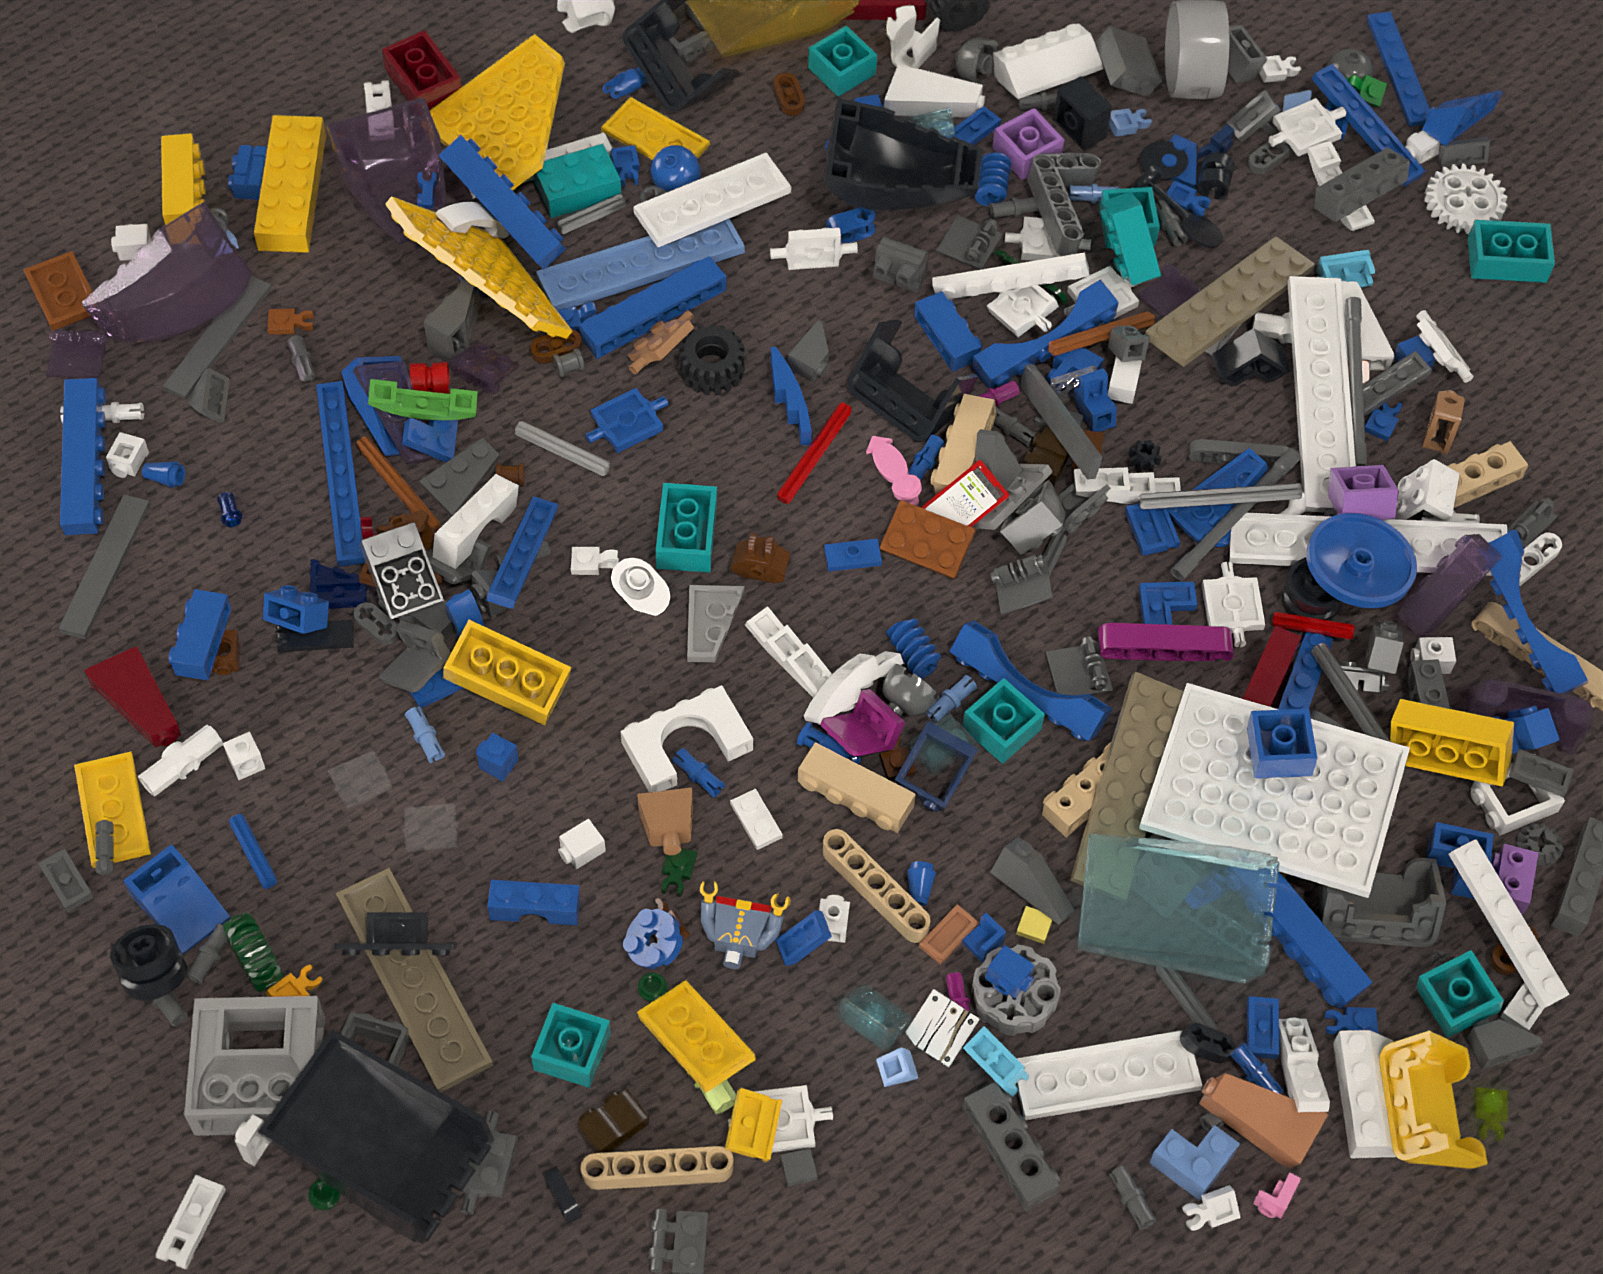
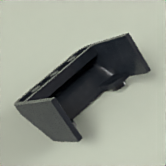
M660 0L629 25L623 33L625 46L663 106L670 111H680L712 97L741 74L736 69L722 68L714 75L701 73L693 78L669 40L679 30V20L674 11L687 0Z
M897 319L879 322L848 379V389L853 396L913 440L919 442L928 440L931 435H935L954 417L957 403H961L964 394L969 395L979 376L971 374L956 377L950 389L940 392L936 400L932 399L897 373L902 364V356L900 351L891 345V342L902 321Z

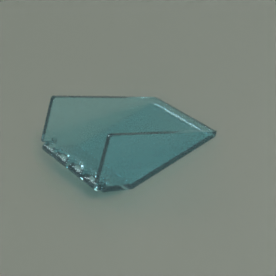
M1091 833L1089 834L1078 950L1239 983H1247L1264 975L1266 968L1263 967H1268L1270 946L1261 944V940L1271 941L1274 917L1264 915V911L1274 912L1277 888L1267 886V882H1278L1280 864L1278 857L1270 856L1271 853L1231 846Z

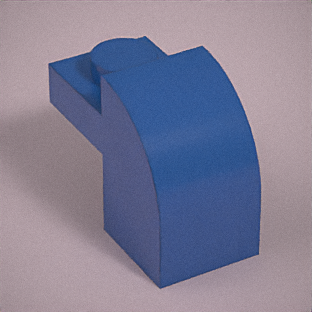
M1084 348L1054 356L1053 367L1046 381L1057 395L1069 380L1079 385V376L1102 369L1104 359Z
M1103 368L1079 376V387L1074 389L1078 411L1081 415H1084L1083 420L1089 430L1095 432L1116 426L1117 407L1107 395L1108 374Z

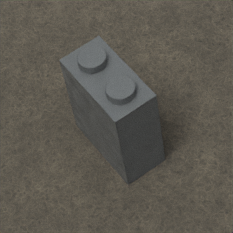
M1109 26L1096 40L1095 44L1111 86L1145 96L1149 95L1162 82L1146 38Z

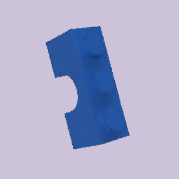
M491 880L487 906L490 920L519 922L520 916L535 914L545 917L548 920V924L578 925L581 900L579 885Z

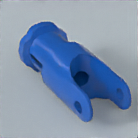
M639 67L635 69L630 68L603 85V92H610L611 97L617 99L640 89L642 84L648 82Z
M810 722L806 723L798 736L797 744L799 746L805 745L812 748L816 742L857 764L861 761L860 756L848 754L845 748L834 738L815 729Z

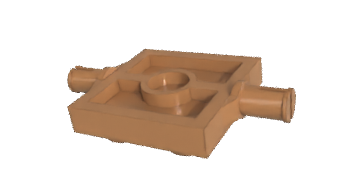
M687 310L678 319L670 322L659 321L650 328L651 333L639 339L633 345L634 349L628 354L629 358L633 361L629 366V370L636 375L650 362L662 360L694 328L690 322L694 319L693 314Z

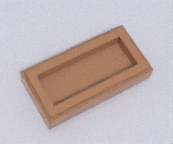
M957 904L919 943V947L942 965L962 944V940L979 926V921Z

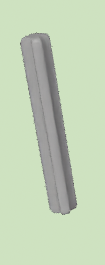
M520 421L515 428L517 436L601 476H605L610 469L609 461L524 421Z

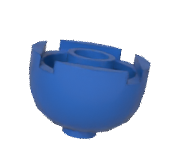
M681 145L664 147L656 153L651 162L650 171L653 183L658 188L664 189L667 192L701 179V167L697 157L688 148Z

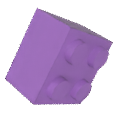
M1033 108L997 127L994 131L992 149L996 153L1007 155L1012 161L1010 168L1021 180H1024L1028 176L1034 156L1038 154H1061L1064 139Z
M1384 465L1331 468L1328 497L1338 515L1359 513L1373 516L1383 521L1395 519L1398 488Z

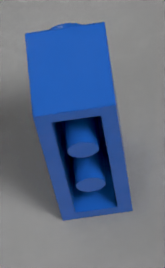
M943 291L915 302V319L951 371L954 372L972 364L973 356L981 352L982 344L979 338L973 336L969 330L965 318L959 316L953 301L947 299Z
M194 589L192 598L188 599L185 605L186 616L184 622L180 623L177 628L178 640L176 646L172 647L169 652V663L172 665L175 675L209 680L232 609L227 594Z

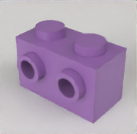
M1504 844L1499 853L1493 854L1491 865L1520 913L1524 914L1531 901L1538 852Z

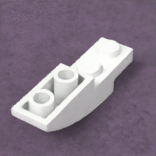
M884 651L876 657L858 654L847 661L818 690L804 714L805 721L821 725L823 718L833 717L840 712L853 709L862 692L861 689L872 686L873 681L879 677H886L894 664H904L900 653Z
M1279 1019L1281 1063L1289 1098L1294 1099L1298 1112H1329L1330 1101L1317 1065L1319 1054L1307 1019Z

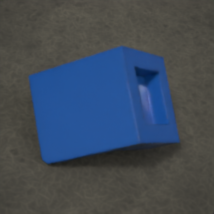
M984 913L981 916L979 926L962 940V944L983 963L989 952L1003 946L1006 931L987 913Z

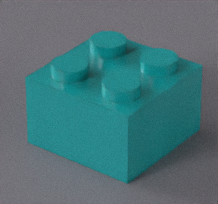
M848 26L839 29L809 47L808 68L838 97L876 75L877 54Z
M1152 187L1102 190L1099 213L1104 210L1102 201L1131 192L1143 207L1152 244L1156 246L1160 226ZM1100 214L1105 247L1110 248L1107 240V234H1110L1107 225H1104Z
M1003 678L965 711L962 728L998 761L1004 764L1041 731L1045 714Z
M1472 950L1419 976L1416 986L1417 991L1447 1038L1499 1013L1504 1001Z
M552 1003L531 1056L533 1070L591 1088L611 1035L610 1020Z

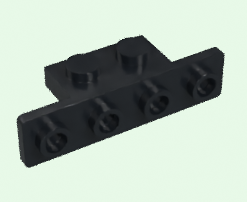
M367 912V942L334 943V950H342V955H360V950H372V955H390V950H402V955H420V950H432V955H450V950L457 949V942H428V912Z

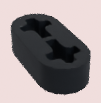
M1192 1023L1180 1033V1042L1186 1051L1215 1063L1221 1064L1231 1058L1230 1053L1236 1049V1045L1229 1035L1200 1023Z
M554 1166L543 1172V1178L566 1223L569 1225L582 1218L579 1206L559 1168Z

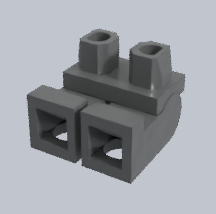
M884 236L876 249L873 278L893 285L897 281V286L918 293L927 276L928 251L914 248L911 245L894 241Z

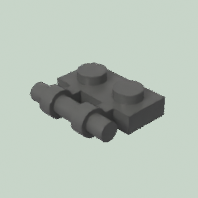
M656 1209L655 1219L651 1221L650 1232L653 1233L652 1248L648 1252V1260L651 1261L650 1272L660 1274L663 1272V1262H673L672 1274H704L708 1213L677 1211L676 1223H671L667 1221L668 1211L666 1209ZM666 1234L675 1235L674 1250L665 1249Z

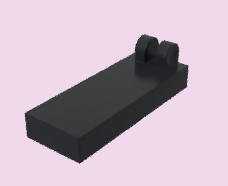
M353 620L327 621V628L305 634L276 625L278 653L354 648Z

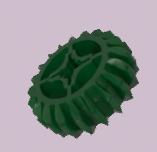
M244 912L225 922L223 926L225 935L255 990L259 992L268 990L282 980L283 975L278 962L252 915Z

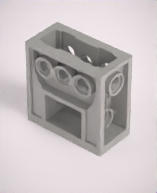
M318 996L194 999L184 1113L194 1136L236 1135L240 1125L243 1122H248L252 1114L264 1122L267 1120L324 1041L325 1016ZM285 1030L283 1048L232 1049L234 1031Z

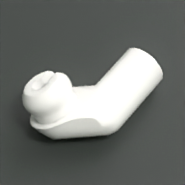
M1302 492L1301 499L1289 500L1288 508L1279 514L1301 515L1306 510L1305 493Z

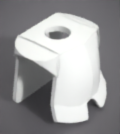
M613 0L557 1L558 11L568 13V18L562 23L571 33L593 25L606 26L612 21L615 8Z
M899 7L896 9V21L888 17L886 25L887 35L891 43V61L896 67L900 64L918 69L936 50L940 19L936 18L921 34L914 30L916 21L915 7ZM909 49L913 50V58L906 54Z

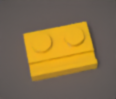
M740 1088L736 1094L725 1150L752 1158H760L766 1162L770 1160L782 1100H775L769 1098L770 1096Z

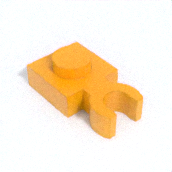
M307 965L301 970L299 978L296 979L291 973L269 988L266 995L268 997L310 996L306 990L317 988L323 978L320 976L314 981L308 980L306 975L311 972L313 967Z

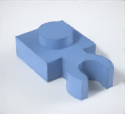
M1129 108L1111 111L1109 127L1114 136L1135 134L1138 128H1148L1152 120L1142 119L1147 111L1139 109L1134 114L1131 113Z

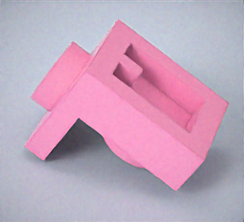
M1289 1173L1285 1182L1279 1179L1272 1195L1259 1190L1253 1204L1258 1206L1259 1212L1270 1218L1277 1216L1281 1219L1301 1178Z

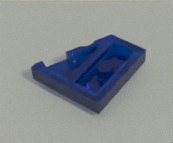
M310 559V592L317 594L318 598L329 601L328 609L352 608L367 602V584L360 583L358 574L347 573L344 569L336 566L332 569L321 565L319 560Z

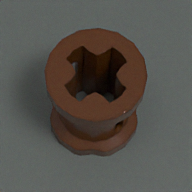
M497 463V475L515 484H519L520 487L525 486L524 463H519L516 466H502L501 463Z

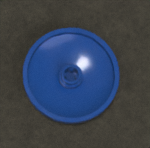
M1344 513L1332 516L1317 526L1308 542L1306 559L1312 576L1327 593L1349 605L1362 608H1381L1392 605L1407 594L1417 574L1416 556L1407 539L1393 526L1373 516L1359 513Z

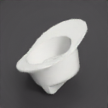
M627 558L617 563L611 576L613 587L634 610L655 616L665 611L670 601L669 587L649 563L637 558Z

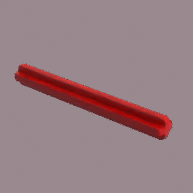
M841 402L836 407L778 491L777 499L784 504L791 502L850 416L852 409L850 405Z

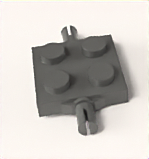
M487 1111L486 1122L494 1138L490 1145L492 1148L480 1166L471 1161L469 1162V1165L476 1171L462 1191L465 1194L461 1209L462 1213L467 1214L468 1211L469 1214H474L477 1197L492 1196L504 1198L518 1138L515 1135L499 1133L495 1130L500 1116L495 1111L493 1113L492 1111Z

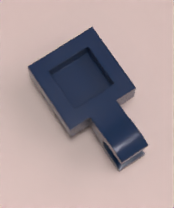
M1228 124L1211 137L1208 145L1200 148L1197 158L1200 160L1203 156L1210 153H1227L1234 143L1232 139L1235 129Z

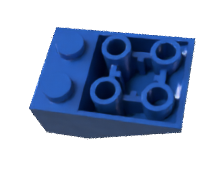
M172 844L123 880L130 896L155 924L165 925L172 930L182 955L209 936L217 924L223 925L231 918L191 865Z

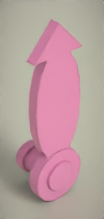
M872 436L866 453H872L878 471L886 480L893 483L892 490L894 496L899 500L916 506L919 503L918 495L922 490L920 479L914 475H909L905 459L891 445L893 443L892 439Z

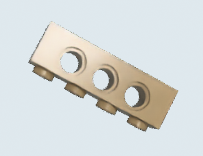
M1511 441L1503 445L1496 444L1480 455L1473 454L1459 464L1452 463L1448 465L1449 468L1460 473L1454 508L1523 478L1528 464Z

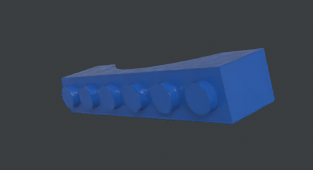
M1100 279L1079 292L1077 302L1070 315L1053 331L1038 339L1024 343H994L973 356L972 369L988 388L1004 385L1017 374L1023 375L1026 364H1035L1039 361L1044 362L1052 356V353L1048 352L1050 341L1089 330L1101 323L1106 324L1113 320L1116 316L1119 302Z
M1510 533L1479 547L1481 555L1476 558L1484 572L1490 571L1493 580L1489 582L1496 596L1502 594L1507 604L1502 607L1509 620L1515 618L1519 629L1515 631L1523 645L1529 644L1533 652L1528 655L1535 669L1541 668L1546 676L1541 680L1549 694L1554 692L1556 697L1559 698L1588 684V679L1576 656L1561 650L1549 642L1535 628L1527 616L1519 590L1520 571L1523 560Z
M975 620L964 624L949 651L956 656V660L965 666L971 665L979 670V675L986 680H994L998 683L1003 678L1006 679L1036 707L1047 714L1051 722L1060 726H1066L1072 730L1071 734L1080 740L1090 741L1095 738L1113 709L1091 694H1060L1034 684L1010 662L1002 649L997 634Z

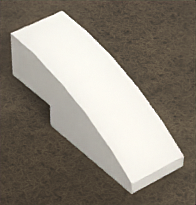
M1116 356L1108 390L1110 399L1133 404L1142 360L1122 362Z

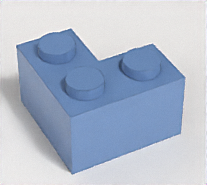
M1214 1125L1200 1145L1195 1147L1171 1129L1154 1151L1150 1164L1200 1201L1201 1195L1208 1191L1235 1155L1240 1143Z

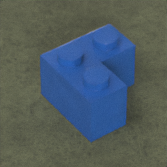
M1536 705L1526 708L1520 707L1508 711V717L1501 719L1514 722L1512 754L1517 753L1519 749H1537L1560 740L1549 708L1537 709Z
M1439 822L1435 823L1428 836L1426 858L1436 859L1437 865L1454 868L1451 894L1475 899L1448 854L1476 839L1491 863L1494 834Z

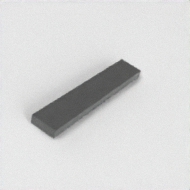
M248 275L163 385L164 390L187 400L204 370L207 368L211 369L272 289L271 284Z
M1026 364L1020 383L1021 389L1086 479H1096L1103 457L1034 364Z
M123 495L58 628L60 633L87 639L150 508L148 500Z

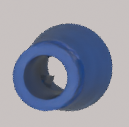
M177 461L147 462L143 466L142 474L144 478L168 487L181 486L185 480V468L183 465H179Z
M918 861L912 862L910 869L907 870L909 895L917 903H920L921 906H927L936 872L933 871V864Z

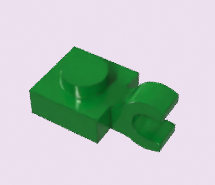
M1351 75L1350 78L1345 77L1368 105L1380 107L1387 83L1365 75L1363 79Z

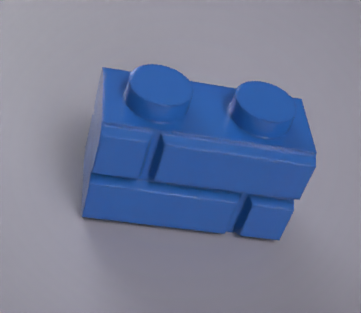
M240 145L238 155H233L232 168L234 174H229L228 188L233 191L234 198L259 200L268 147Z

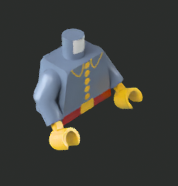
M704 881L701 883L700 892L704 896V899L701 901V924L708 940L715 943V950L725 952L723 960L725 967L739 969L742 956L755 958L758 951L765 950L778 938L784 919L782 912L791 903L789 896L786 898L783 907L779 906L776 902L779 893L771 898L772 906L717 896L716 900H713V896H715L718 890L716 881H714L715 890L712 893L705 892L703 888Z

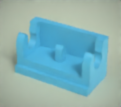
M1369 250L1320 257L1316 273L1318 278H1341V281L1358 282L1360 287L1373 285L1370 274H1375V268Z
M983 1027L963 1047L1012 1097L1018 1092L1015 1084L1020 1079L1027 1081L1029 1078L1028 1073L1024 1070L1025 1067L986 1027Z

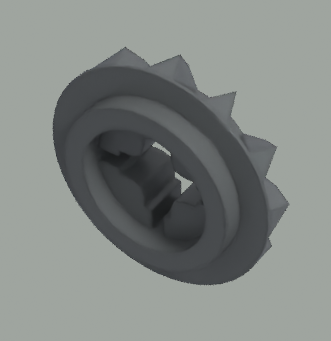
M1532 822L1528 826L1523 827L1519 832L1517 847L1538 852L1537 865L1546 866L1555 863L1560 858L1564 849L1562 846L1563 837L1558 836L1555 828L1545 826V822L1541 824H1534ZM1542 835L1543 843L1548 845H1545L1539 852L1540 847H1538V842L1535 841Z

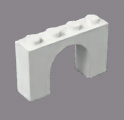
M723 686L715 689H706L693 699L682 700L675 707L666 711L655 712L650 718L639 723H631L621 731V743L649 792L665 791L677 785V773L665 754L662 745L665 738L678 728L695 726L709 732L728 762L753 751V737Z

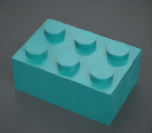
M603 143L545 160L543 168L533 175L534 183L550 218L587 208L612 196L621 194V179Z
M1131 192L1102 201L1104 210L1100 211L1101 218L1110 234H1107V240L1110 248L1114 249L1117 256L1113 258L1117 272H1120L1123 280L1127 279L1133 286L1161 276L1142 204Z
M1474 220L1467 238L1471 278L1547 283L1555 265L1550 224Z
M663 483L656 543V569L711 573L717 512V486Z

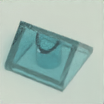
M866 984L844 997L839 1004L838 1019L885 1053H887L913 1020V1017Z

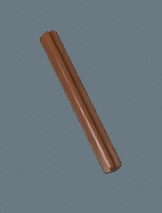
M1149 311L1050 341L1048 352L1052 353L1053 356H1058L1108 340L1111 329L1120 325L1133 326L1137 330L1150 327L1154 324V314H1151Z
M363 436L361 439H358L356 442L358 450L411 513L420 510L427 512L430 517L428 521L429 526L438 531L441 528L439 520L370 438Z

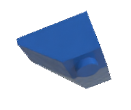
M1497 90L1445 101L1436 108L1433 106L1425 115L1424 119L1427 121L1422 130L1446 146L1493 111L1503 92Z
M401 356L355 358L341 371L349 397L385 456L410 453V447L402 444L404 424L407 417L388 413L368 404L370 379L397 382V388H408V377Z

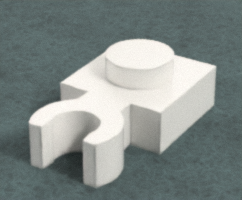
M1279 56L1266 57L1268 60L1259 74L1263 82L1283 81L1287 76L1298 75L1301 68L1291 66L1296 61L1295 57H1288L1285 61H1282Z
M1230 1185L1201 1195L1203 1204L1189 1203L1183 1207V1211L1188 1216L1196 1214L1192 1220L1186 1221V1225L1191 1230L1200 1229L1206 1221L1213 1228L1240 1218L1235 1191Z

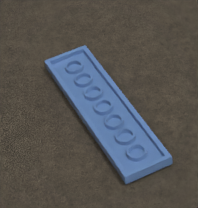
M726 219L661 247H657L652 238L647 236L557 264L544 270L536 271V276L545 296L557 311H560L564 308L574 305L579 306L670 277L674 272L681 271L691 266L695 261L702 260L708 256L714 262H718L745 253V246L730 219Z

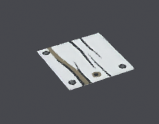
M933 989L907 1029L906 1034L914 1045L949 1067L980 1019Z

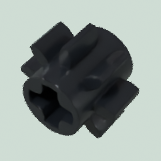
M1138 440L1136 448L1130 447L1128 456L1131 457L1130 466H1136L1139 469V473L1143 470H1149L1152 473L1154 466L1161 463L1162 456L1159 455L1161 447H1156L1151 440L1142 442Z

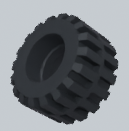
M925 0L933 21L939 18V29H943L944 32H955L968 29L970 26L973 27L977 24L976 22L984 18L983 15L988 12V7L990 6V0Z
M709 324V327H704V325L698 326L697 331L692 329L689 332V336H685L682 339V344L679 347L681 378L685 380L689 388L693 385L695 392L699 393L700 390H704V395H710V391H715V395H721V390L723 389L727 393L731 391V385L736 388L739 385V379L742 380L745 370V348L740 336H735V331L732 329L727 331L726 327L722 325L715 327V324ZM715 355L723 358V360L716 363H708L702 361L701 358Z

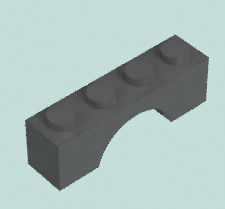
M1589 817L1580 832L1573 854L1575 858L1572 870L1559 899L1551 924L1552 927L1577 937L1581 935L1588 925L1603 877V821Z

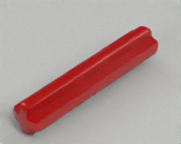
M1275 612L1272 621L1274 627L1276 625L1281 628L1345 639H1353L1355 633V626L1352 624Z

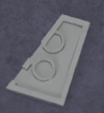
M1019 464L1022 471L1006 490L1010 496L973 527L976 529L995 530L1052 473L1049 465Z
M690 585L687 662H716L744 594V586Z

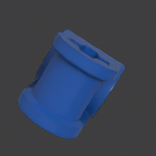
M858 207L831 216L825 225L826 228H840L842 244L853 243L868 238L875 233V225L873 224L875 211Z

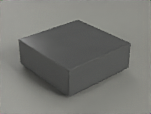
M810 1148L780 1155L788 1187L818 1180Z

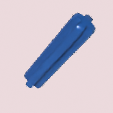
M237 814L229 819L230 826L262 887L268 889L277 884L276 876L244 815Z

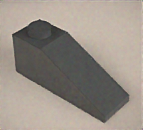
M1019 837L1003 848L990 873L1058 925L1069 918L1075 910L1042 855L1033 849L1031 844L1021 840Z

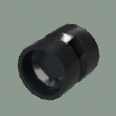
M1219 152L1210 153L1205 156L1197 185V191L1201 196L1208 197L1210 190L1215 191L1213 199L1221 200L1228 195L1235 167L1234 160L1230 156Z

